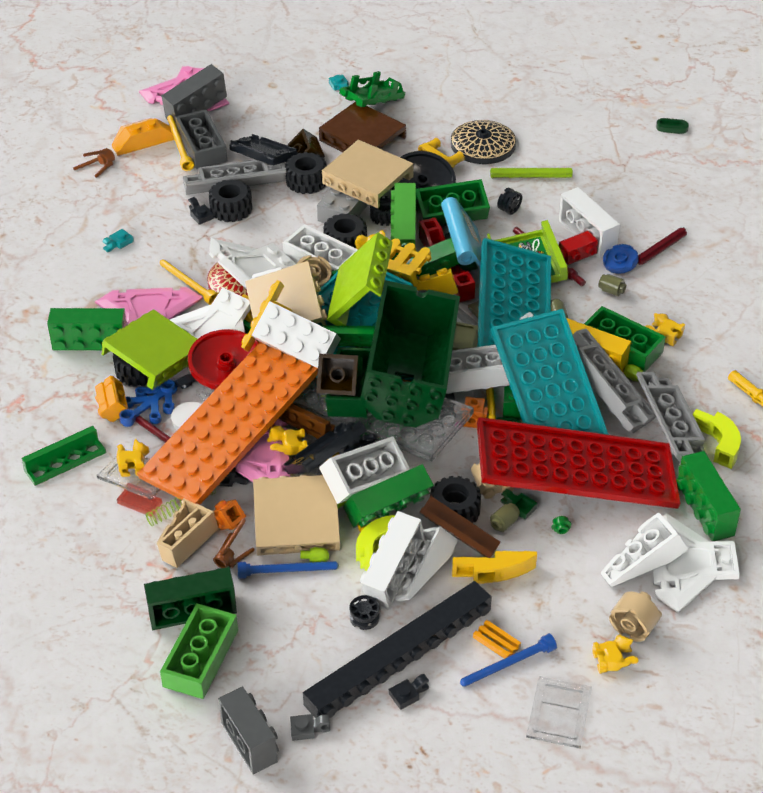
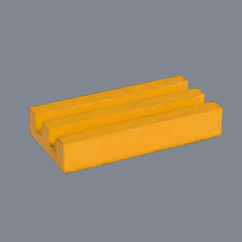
M488 620L484 622L483 626L479 627L478 631L473 633L474 639L504 659L513 655L521 647L520 641ZM482 634H485L486 636H488L489 638H491L493 641H491L490 639H488L487 637H485V636L482 635Z

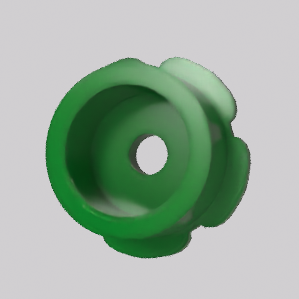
M558 516L553 519L551 528L558 534H565L571 528L572 523L568 517Z

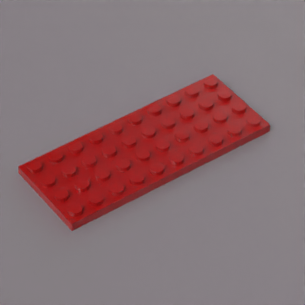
M479 417L477 420L481 482L484 484L678 509L681 504L669 443Z

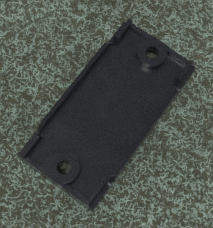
M255 134L239 138V140L235 141L230 140L231 143L229 145L231 151L273 166L287 162L291 156L298 154L295 148L265 137L259 139V136Z
M361 421L348 424L341 422L334 427V432L328 431L294 456L295 460L291 458L285 462V470L288 474L310 473L367 431Z

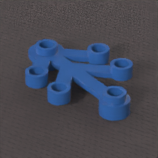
M168 379L154 390L149 387L136 388V397H126L128 409L119 413L121 424L125 427L132 426L136 420L135 418L149 407H151L150 423L159 424L162 421L161 414L159 413V400L165 397L163 412L165 414H172L173 409H175L172 395L177 392L175 382ZM134 404H141L134 410H130Z

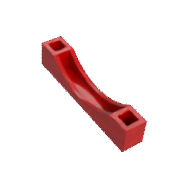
M436 218L419 221V239L424 247L428 248L445 240L442 228ZM458 265L449 268L452 270L458 288V293L454 295L460 296L459 302L475 299L476 282L469 271L461 269Z

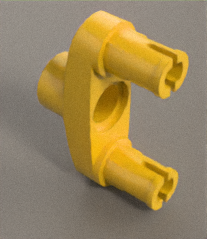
M438 138L418 146V151L435 153L444 158L452 168L464 161V155L460 151L450 157L438 151L437 148L441 146Z

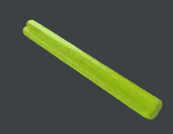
M572 168L490 169L491 178H571L573 175Z

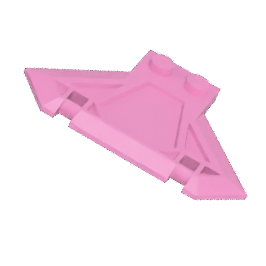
M182 66L176 78L140 90L139 93L148 103L160 102V105H163L161 95L204 68ZM224 98L207 109V111L228 105L229 102Z
M180 287V290H173V288L128 289L123 293H119V290H112L96 300L95 304L102 308H125L126 320L129 325L130 322L137 320L143 314L153 309L167 319H172L202 300L203 297L187 287Z
M278 419L235 466L236 472L253 482V479L260 477H290V474L284 472V463L289 460V455L270 449V445L274 443L282 444V442H267L271 428L276 425L286 426L288 425L287 423Z

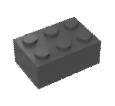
M242 686L219 697L221 723L252 774L277 763V752H279L276 744V739H278L277 733L272 726L269 727L267 725L266 716L261 709L258 710L255 706L256 701L253 695L247 693Z

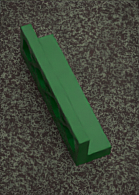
M320 325L336 333L341 338L337 346L371 347L375 326Z
M90 426L21 459L25 473L34 486L105 454L106 449L98 440L95 427ZM95 445H96L97 448H98L97 450H95V451H93V452H92V451H87L88 448H90V447H92V446H95ZM73 455H80V458L76 460L70 459ZM55 463H62L61 467H52ZM38 471L44 472L43 475L37 478L33 475Z

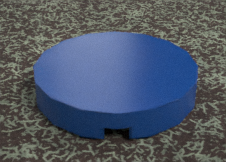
M626 244L615 245L612 249L606 250L603 255V264L606 270L611 273L621 274L629 272L638 263V252L632 246Z

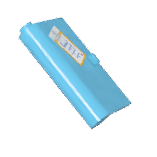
M446 198L441 203V207L457 260L461 265H469L476 261L481 268L482 242L478 229L456 198Z

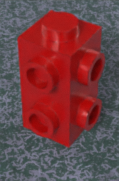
M589 231L559 242L560 251L567 265L597 254L598 239Z

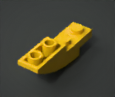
M495 551L494 558L453 557L452 577H473V581H476L478 584L500 582L519 577L536 568L537 551Z

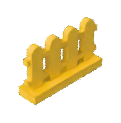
M392 239L393 244L387 272L412 283L416 287L418 284L416 274L420 275L422 266L426 261L430 262L432 259L430 249L424 247L417 252L415 244L408 243L403 248L399 239ZM398 252L399 254L397 255V257L394 260H391L394 257V255ZM411 257H414L409 265L406 264Z

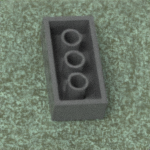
M210 64L161 95L166 119L169 115H172L175 120L176 116L207 110L226 98L224 74L214 65Z
M206 109L175 117L176 126L188 155L192 158L196 169L228 162L226 144Z

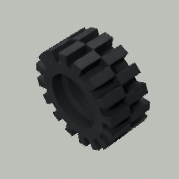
M385 196V198L381 197L379 199V208L370 205V219H372V222L375 221L377 225L380 223V226H383V224L389 226V223H391V201H394L391 200V197L390 199L388 196Z

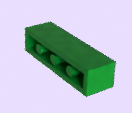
M451 238L428 247L432 259L430 262L426 261L421 268L422 272L420 275L416 274V276L420 277L424 274L433 275L436 274L437 270L449 269L460 264L457 260Z

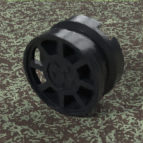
M508 187L504 189V194H500L497 207L513 215L519 209L523 196L521 193Z
M368 595L358 596L351 601L349 606L351 624L354 627H360L361 630L374 628L380 620L378 601Z

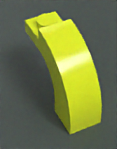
M696 409L693 416L701 432L711 435L719 443L715 450L713 462L732 469L737 461L741 444V436L737 426L731 419L718 411L713 416Z
M395 515L381 517L372 521L359 534L356 542V561H360V569L368 570L370 558L378 550L380 538L382 535H386L388 523Z

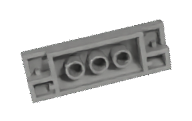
M259 160L198 168L199 174L183 176V183L186 195L209 192L213 185L223 180H239L248 186L285 181L286 168L283 163L273 166L270 164L266 165V163Z
M587 329L576 331L573 334V338L590 385L597 392V396L607 404L610 412L619 419L622 427L628 432L632 431L634 434L654 420L656 415L652 408Z
M637 372L636 376L678 461L681 463L682 456L705 451L703 447L705 438L679 386L672 385L669 378H657L655 372Z

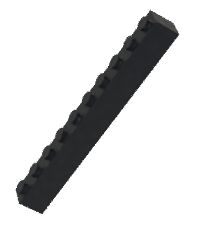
M473 581L303 692V705L315 718L321 715H329V718L333 717L337 711L343 707H348L355 699L361 695H366L373 687L379 683H384L394 673L402 671L408 664L414 660H419L429 650L437 648L447 638L455 636L462 628L469 627L476 619L487 615L491 610L492 596L476 581Z

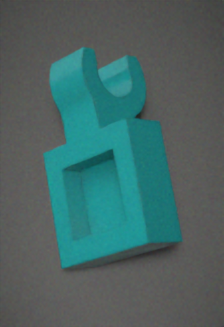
M335 75L329 78V84L334 91H340V88L349 86V82L344 75Z
M121 229L102 240L106 244L103 249L106 252H110L116 247L121 249L134 242V238L124 229Z

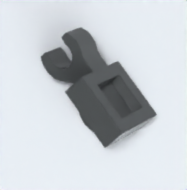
M313 714L290 716L292 741L315 738L314 732L330 731L329 715H321L316 719H313Z

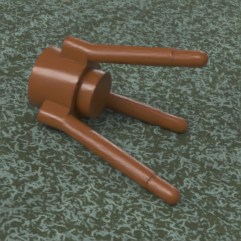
M108 148L84 153V157L98 156L95 159L73 167V170L99 161L100 164L105 166L95 174L97 178L108 167L113 165L112 161L115 160L114 153Z
M245 518L241 520L233 533L230 532L219 552L213 558L214 563L218 567L226 568L229 566L233 568L239 561L255 550L250 548L234 559L235 554L229 548L246 522Z

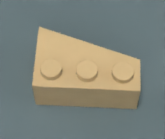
M185 498L181 501L182 506L179 511H175L173 521L170 525L166 526L157 541L162 561L176 568L219 530L214 511Z

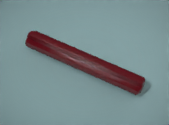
M684 227L678 228L639 254L637 264H645L687 235L686 229Z

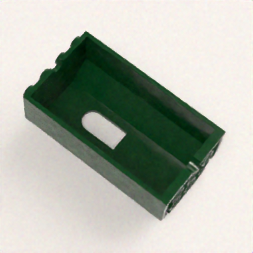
M384 281L360 402L376 420L416 428L439 418L447 391L460 296L429 289L427 292L421 293L415 286ZM395 374L412 377L413 381L404 382L401 376H396Z

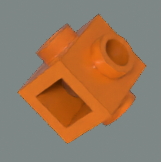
M465 398V404L460 406V416H463V427L477 428L478 418H487L488 407H485V399Z
M236 499L230 501L222 500L214 506L215 510L213 511L220 530H233L246 517Z

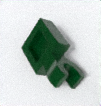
M505 489L501 494L504 497L500 502L502 504L513 503L520 511L519 517L524 520L537 509L538 503L523 493L517 496L511 490Z

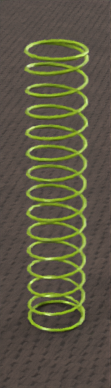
M147 512V513H146V514H147V515H146V518H147V521L149 522V524L151 525V523H150V521H149V518H148V515H149L148 513H150V512ZM150 513V514L152 515V517H153L154 522H155L156 524H158V522H157L156 518L154 517L153 513Z

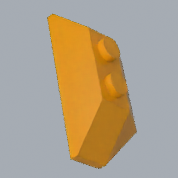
M148 118L121 126L112 143V148L117 156L175 139L169 125L156 118Z

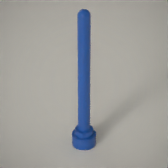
M336 561L250 566V563L238 562V579H245L247 576H251V574L336 570L339 564Z
M548 633L542 636L537 644L462 678L460 684L464 687L541 651L543 653L552 652L557 649L556 641Z

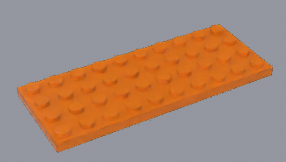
M260 342L155 453L145 466L137 473L139 479L181 500L185 498L201 505L318 375V368Z

